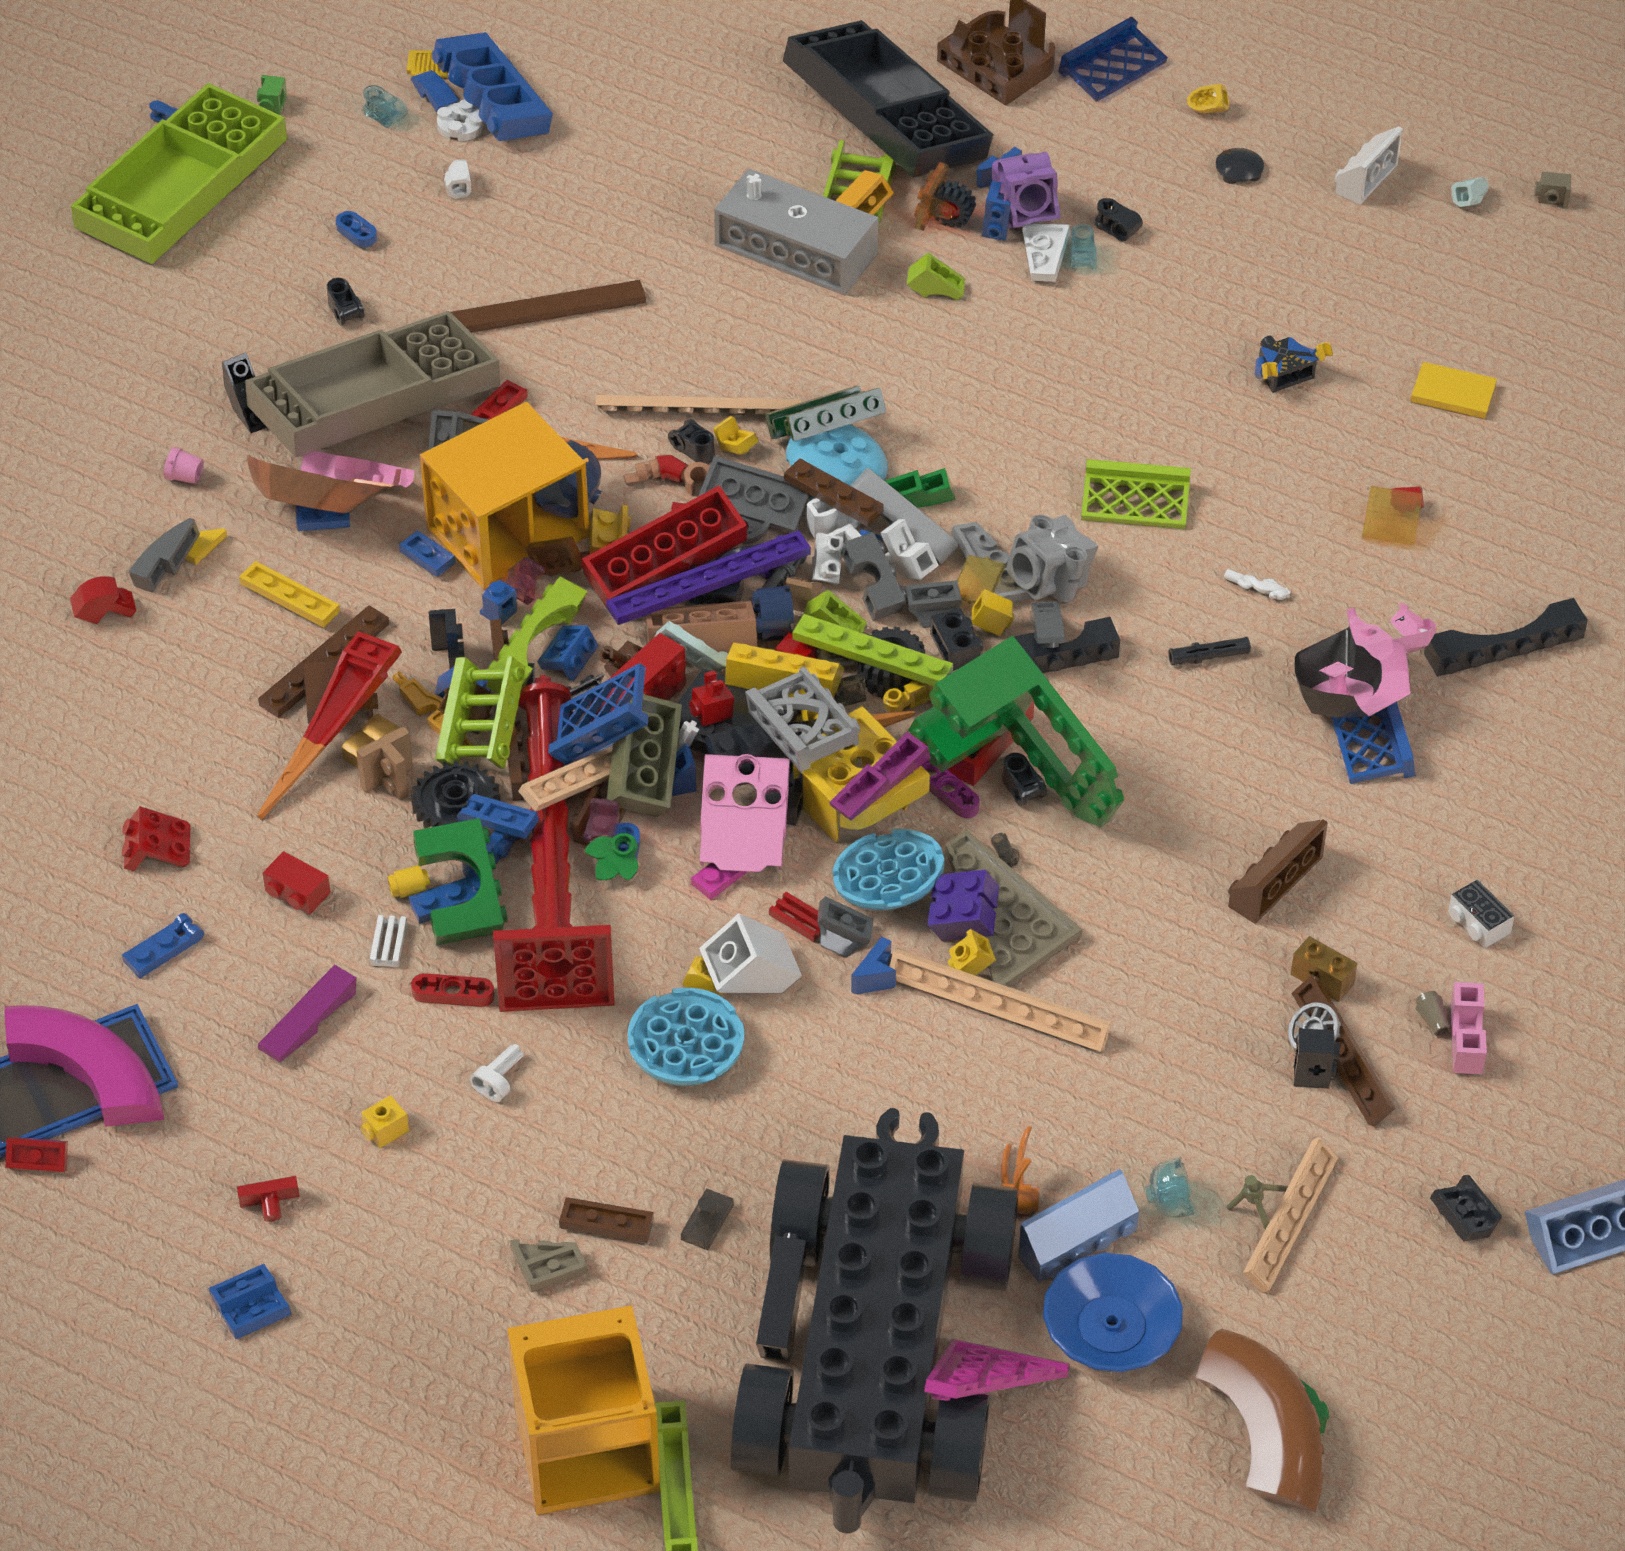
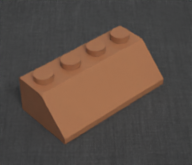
M751 601L667 607L645 615L647 643L655 637L656 632L670 621L682 627L684 631L695 638L702 640L717 652H729L733 642L757 647L756 618Z

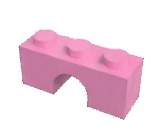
M1454 982L1450 1002L1453 1073L1483 1074L1487 1055L1486 1030H1482L1485 1007L1484 984Z

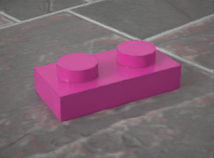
M710 863L691 877V885L708 899L712 900L747 872L720 870L714 863Z

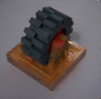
M939 162L935 171L930 170L926 180L927 185L921 186L917 197L921 201L917 204L914 212V217H917L915 228L924 231L932 216L936 217V221L941 219L944 226L949 223V227L954 228L956 224L958 228L969 221L975 210L976 198L971 196L972 191L970 189L968 191L965 190L967 186L963 184L960 187L957 181L954 184L951 183V180L945 182L949 165Z

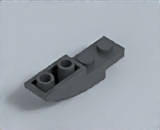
M1058 601L1031 603L1030 622L1034 627L1036 642L1038 644L1041 643L1043 648L1059 647V642H1065V635Z

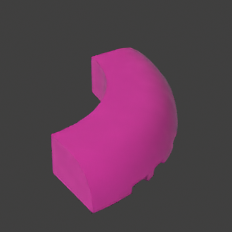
M34 1005L5 1006L6 1043L10 1062H35L46 1065L53 1063L63 1067L65 1072L71 1074L91 1089L101 1108L105 1127L164 1120L161 1099L147 1067L137 1053L112 1030L83 1015L59 1008Z

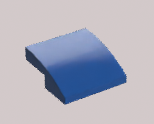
M261 1264L208 1288L216 1307L235 1339L292 1315L288 1303L279 1292L276 1281L265 1264Z

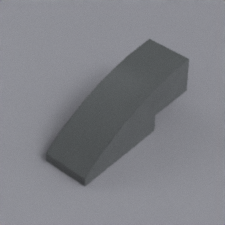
M188 518L161 535L141 554L128 571L135 587L153 593L165 572L173 575L176 574L200 535L194 519Z

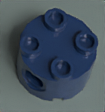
M790 586L759 588L757 591L752 592L753 598H751L754 614L757 613L758 616L755 617L757 639H761V642L783 640L789 632L793 634L794 629H791V623H794L792 595L789 592Z

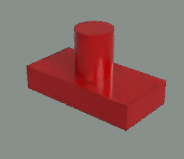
M296 1176L237 1186L240 1208L261 1204L263 1218L267 1222L276 1221L282 1217L280 1200L300 1197Z

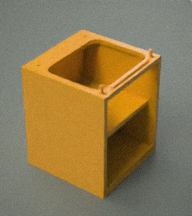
M528 402L520 404L420 454L426 527L447 551L455 555V560L483 590H486L492 582L504 581L533 566L525 550L529 543L571 536L578 543L589 537L590 521L586 462L589 460L588 458L582 459ZM576 472L579 520L576 517L563 518L553 515L536 505V500L533 498L536 492Z
M630 1305L507 1328L514 1407L536 1515L660 1492L657 1411L633 1306Z

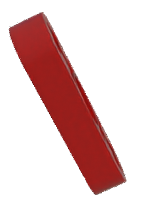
M422 973L416 975L411 981L412 996L416 1001L422 1003L485 1007L490 1005L495 998L494 985L487 978ZM423 986H428L426 990H420ZM437 986H439L440 992H436ZM450 986H457L461 989L456 994L445 992ZM480 990H485L483 995H479Z

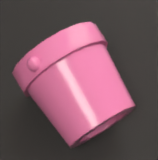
M173 447L165 463L164 478L170 481L176 480L197 484L202 475L204 460L183 451L181 448Z

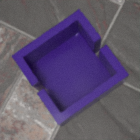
M986 869L941 874L935 883V887L932 889L931 898L934 902L930 903L929 928L941 941L964 939L967 936L966 932L970 929L984 937L993 936L996 912L993 908H997L999 884Z

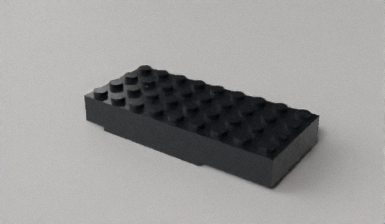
M860 20L788 37L783 62L912 177H919L987 159L994 134L952 99L947 88L879 29H872L864 21Z

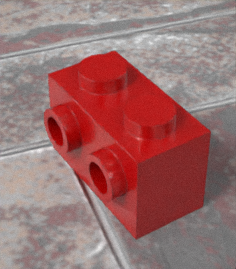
M285 851L262 873L265 891L270 896L278 897L289 903L292 908L302 910L309 915L331 893L329 876L326 873Z

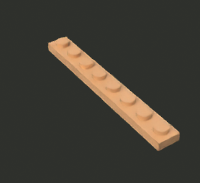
M596 395V405H602L601 410L617 411V406H627V411H642V406H653V412H668V407H678V412H694V407L704 408V413H719V408H729V413L745 414V409H755V414H766L770 412V409H782L802 402V399Z
M899 949L893 951L889 967L896 970L897 982L1100 1052L1105 1047L1111 1025L1109 1021Z

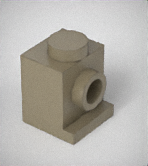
M1542 172L1541 179L1535 182L1534 196H1538V203L1563 205V208L1568 209L1571 194V174Z

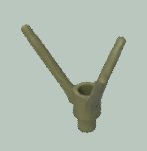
M1249 1175L1245 1178L1243 1189L1227 1205V1209L1231 1210L1246 1198L1249 1203L1256 1205L1263 1227L1266 1230L1269 1221L1262 1204L1264 1191L1286 1192L1288 1186L1264 1184L1258 1181L1255 1176Z

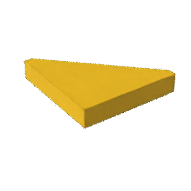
M226 529L199 531L200 535L185 560L197 565L227 537Z

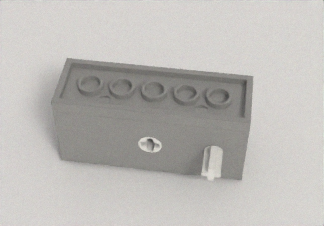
M748 168L714 209L715 246L845 296L878 254L879 217Z

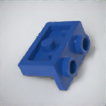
M992 181L986 198L982 237L1006 241L1011 202L1004 201V193H1000L1002 183Z
M588 625L562 626L537 662L542 670H563L568 680L574 681L597 649L598 643Z

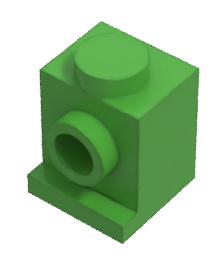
M262 75V88H258L257 102H260L259 106L280 115L287 98L285 77Z

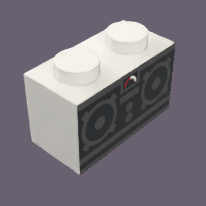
M1478 879L1451 894L1448 909L1451 918L1455 922L1460 923L1468 931L1470 937L1478 941L1484 948L1511 934L1514 915Z

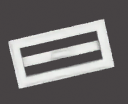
M378 915L370 955V966L399 968L407 926V918L405 916H401L400 920H397L395 916L389 915V919H384V915ZM387 927L382 957L378 959L383 928ZM394 927H398L393 960H388Z

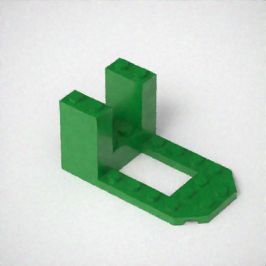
M1013 635L935 683L929 694L934 707L916 717L908 729L911 735L928 746L931 757L929 762L937 767L941 773L1009 731L1013 741L1021 746L1028 755L1030 763L1043 774L1047 785L1060 796L1064 807L1071 810L1075 817L1098 827L1108 823L1125 800L1122 790L1117 789L1114 779L1118 777L1115 765ZM1032 701L1048 717L1053 729L1066 740L1070 751L1082 761L1073 775H1071L1024 713Z

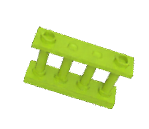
M840 140L837 149H833L831 155V163L833 164L824 190V197L832 200L833 195H841L848 188L836 185L838 179L855 181L862 173L841 169L843 163L879 168L880 172L876 173L883 175L889 186H891L896 162L886 153L885 156L880 158L844 153L845 140ZM885 203L873 214L879 217L878 228Z
M508 656L505 669L479 670L466 657L456 658L435 755L436 761L442 765L443 762H446L449 766H453L454 761H457L459 764L461 757H487L486 759L498 768L505 769L506 761L510 754L509 747L522 683L526 675V667L513 656ZM503 680L500 694L474 695L477 681ZM497 705L495 720H468L472 706ZM467 731H492L489 745L463 746Z

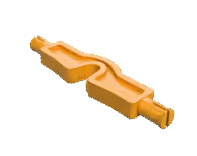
M401 671L394 673L392 679L400 686L401 696L410 704L417 715L435 711L428 717V725L440 735L444 714L438 711V708L443 699L438 695L429 693L415 678L408 680ZM465 735L463 746H473Z

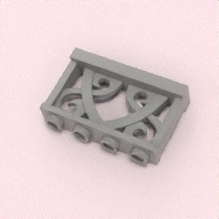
M805 667L799 668L798 673L760 690L754 687L745 691L749 713L800 772L811 768L810 763L847 746L859 745L858 733H860V727L856 719L850 718L847 715L844 706L841 703L837 704L829 689H824L820 685L817 676L814 673L811 674ZM803 689L806 694H799V690ZM794 693V697L788 698V695ZM793 709L817 712L818 717L814 726L811 728L803 724L788 725L793 717ZM784 710H787V713H786L785 715H783V716H780V715L778 714V713H783V714H784ZM837 727L840 731L835 733V731L831 729ZM802 732V734L799 736H797L795 733Z

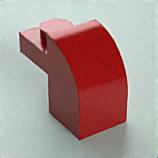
M100 576L89 579L81 584L70 597L74 617L94 624H98L108 611L127 617H132L137 611L133 593L125 588L117 587L115 577Z

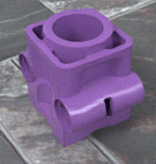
M1047 152L1028 153L996 160L992 164L993 181L1002 183L1000 193H1004V201L1011 202L1008 228H1016L1030 223L1060 218L1057 196V172L1051 167L1050 157Z

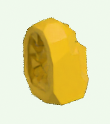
M1222 84L1199 87L1192 91L1186 99L1187 104L1194 112L1202 114L1218 113L1229 109V95L1226 87Z
M695 956L681 985L685 988L707 990L717 995L725 994L716 990L703 957Z

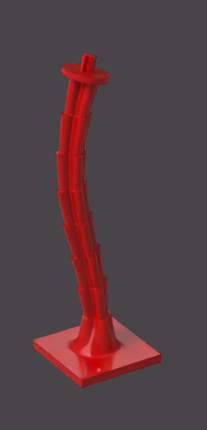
M540 675V678H535V683L521 688L518 703L520 708L526 710L529 731L527 748L531 772L528 776V781L564 767L562 762L548 754L549 744L557 741L560 705L571 700V692L564 685L551 682V677H546L545 675ZM566 799L536 811L539 821L532 829L533 836L530 838L534 863L531 866L534 886L532 903L535 926L533 929L493 931L500 1012L615 1006L611 925L573 927L570 924L572 894L569 892L571 866L568 863L570 838L567 835L568 807L565 805Z

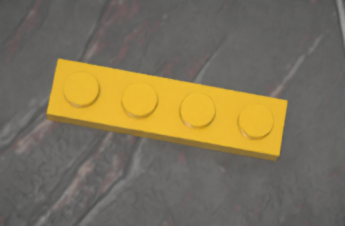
M257 561L252 563L239 576L241 585L323 628L340 612V605Z

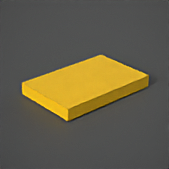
M1422 362L1410 402L1485 419L1497 384V378Z

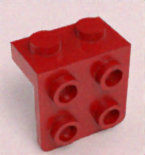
M139 806L130 819H126L122 828V834L125 835V843L121 852L122 856H124V869L135 871L146 856L186 867L190 862V823Z

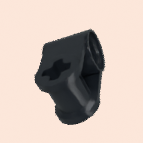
M1103 198L1098 201L1097 210L1099 212L1095 218V226L1098 229L1107 232L1119 241H1127L1142 227L1143 220L1136 211L1130 210L1111 198Z
M339 277L329 280L327 283L328 305L334 313L338 324L343 325L345 321L356 317L364 318L365 314L362 303L355 295L348 281Z
M687 419L682 427L677 430H671L668 433V439L676 450L681 451L695 462L706 464L712 462L715 456L714 435L697 424L693 419Z
M1014 752L1004 758L1002 781L1020 807L1038 796L1040 798L1047 796L1044 780L1034 770L1027 757L1021 753Z

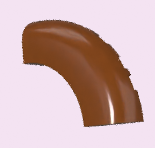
M1223 1328L1216 1331L1209 1339L1195 1378L1210 1390L1228 1396L1244 1418L1251 1446V1464L1246 1487L1260 1498L1316 1512L1324 1476L1321 1472L1324 1445L1321 1443L1319 1428L1321 1426L1314 1405L1311 1404L1306 1388L1290 1367L1278 1355L1261 1343L1245 1335Z

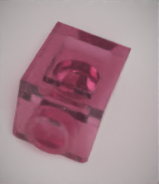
M524 557L508 570V585L516 589V598L526 605L534 601L535 581L545 573V568L528 557Z
M592 798L590 802L591 813L584 834L585 841L592 842L600 836L613 838L619 823V803L608 799Z

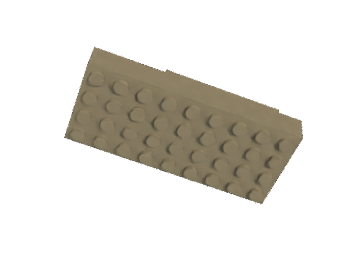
M446 311L388 332H384L381 329L268 368V373L245 380L247 406L297 458L500 386L499 360L450 311Z

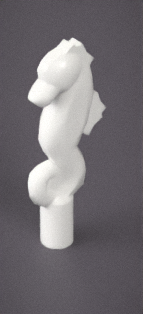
M1227 569L1224 575V579L1237 583L1241 588L1250 589L1253 587L1259 593L1268 594L1270 599L1284 600L1289 598L1291 593L1288 588L1277 584L1274 579H1263V581H1260L1253 575H1243Z

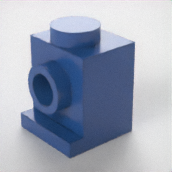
M501 580L492 582L482 594L483 608L479 611L480 615L488 620L501 619L502 625L517 612L516 589Z

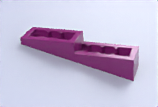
M906 732L872 767L867 764L829 802L830 806L850 821L929 760L931 757L928 746L909 732Z
M334 964L258 1043V1050L278 1062L283 1061L318 1033V1024L356 994L357 977Z

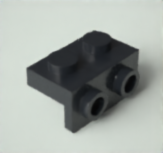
M455 609L430 610L428 615L432 650H448L449 669H451L455 665L456 658L465 657L464 641L458 642V640L463 639L462 623L456 622Z
M1463 1175L1455 1187L1436 1189L1430 1196L1431 1201L1438 1208L1440 1214L1446 1218L1455 1230V1233L1464 1242L1488 1238L1502 1219V1215L1470 1175Z

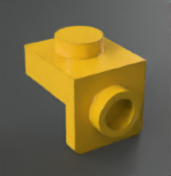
M732 416L719 423L713 429L722 451L742 455L750 451V447L759 442L756 433L740 430L735 417Z

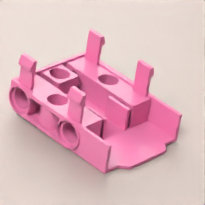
M749 754L741 756L705 755L701 810V866H704V862L714 863L720 870L761 872L766 866H779V870H782L784 839L786 836L790 759L754 757ZM744 763H751L755 767L750 775L741 774L739 769ZM746 782L755 787L757 798L750 806L743 807L735 803L732 793L738 784ZM715 789H721L725 792V796L720 801H713L710 799V793ZM770 792H777L781 795V800L776 804H769L765 799Z

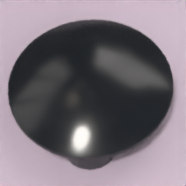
M1245 148L1227 149L1218 155L1215 163L1217 171L1223 176V181L1228 184H1234L1237 181H1258L1264 169V162L1260 155Z

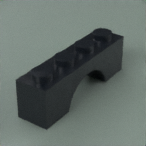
M1111 617L1086 621L1082 633L1076 639L1066 643H1059V647L1043 648L1041 643L1038 644L1036 642L1034 632L1014 636L1042 673L1119 658L1120 638Z

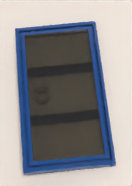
M138 1004L94 1020L112 1030L137 1053L153 1078L159 1095L178 1087V1080L175 1079ZM9 1054L0 1058V1159L6 1157L8 1137L48 1140L103 1118L101 1108L91 1089L71 1074L65 1072L63 1067L53 1063L46 1065L35 1062H10Z

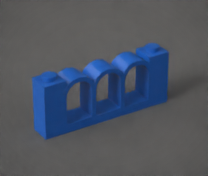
M486 32L436 39L435 47L432 51L434 63L437 64L442 72H448L449 81L460 88H464V99L473 106L479 107L478 115L480 119L487 124L488 130L498 141L549 133L553 113Z

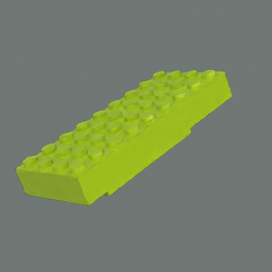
M207 83L166 121L162 119L86 187V192L71 205L74 228L153 264L287 140L285 117Z

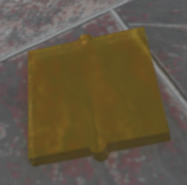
M968 555L957 579L961 599L971 604L977 601L984 589L994 593L1006 564L991 560L988 556L981 558Z

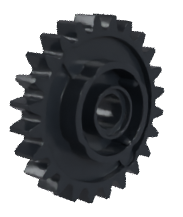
M454 761L453 766L443 762V768L441 769L434 765L433 773L424 771V779L417 778V786L412 787L413 794L411 795L413 814H416L417 822L423 821V828L460 822L457 815L462 808L468 806L467 801L473 794L501 801L499 784L495 783V777H488L487 769L479 771L478 764L470 768L468 761L463 766H459L457 761Z

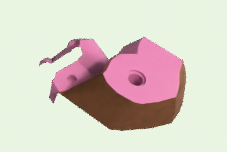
M318 451L303 456L301 470L268 463L247 455L251 477L265 498L333 512L348 513L386 486L402 485L407 487L413 482L414 470Z

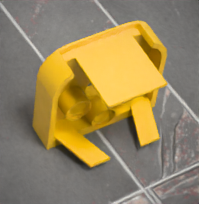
M863 706L847 714L850 718H855L860 727V733H858L859 745L847 746L810 763L811 768L801 772L803 774V809L835 843L838 842L839 812L831 807L829 802L867 764L872 767L897 742ZM837 727L831 729L834 730L835 733L840 731ZM858 757L861 758L863 768L855 767ZM793 764L795 779L799 778V769ZM920 766L851 821L840 813V827L863 829L901 808L904 811L907 810L911 802L929 793L930 774Z

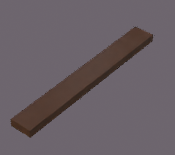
M635 280L452 311L451 313L470 332H477L646 303V296L641 281Z

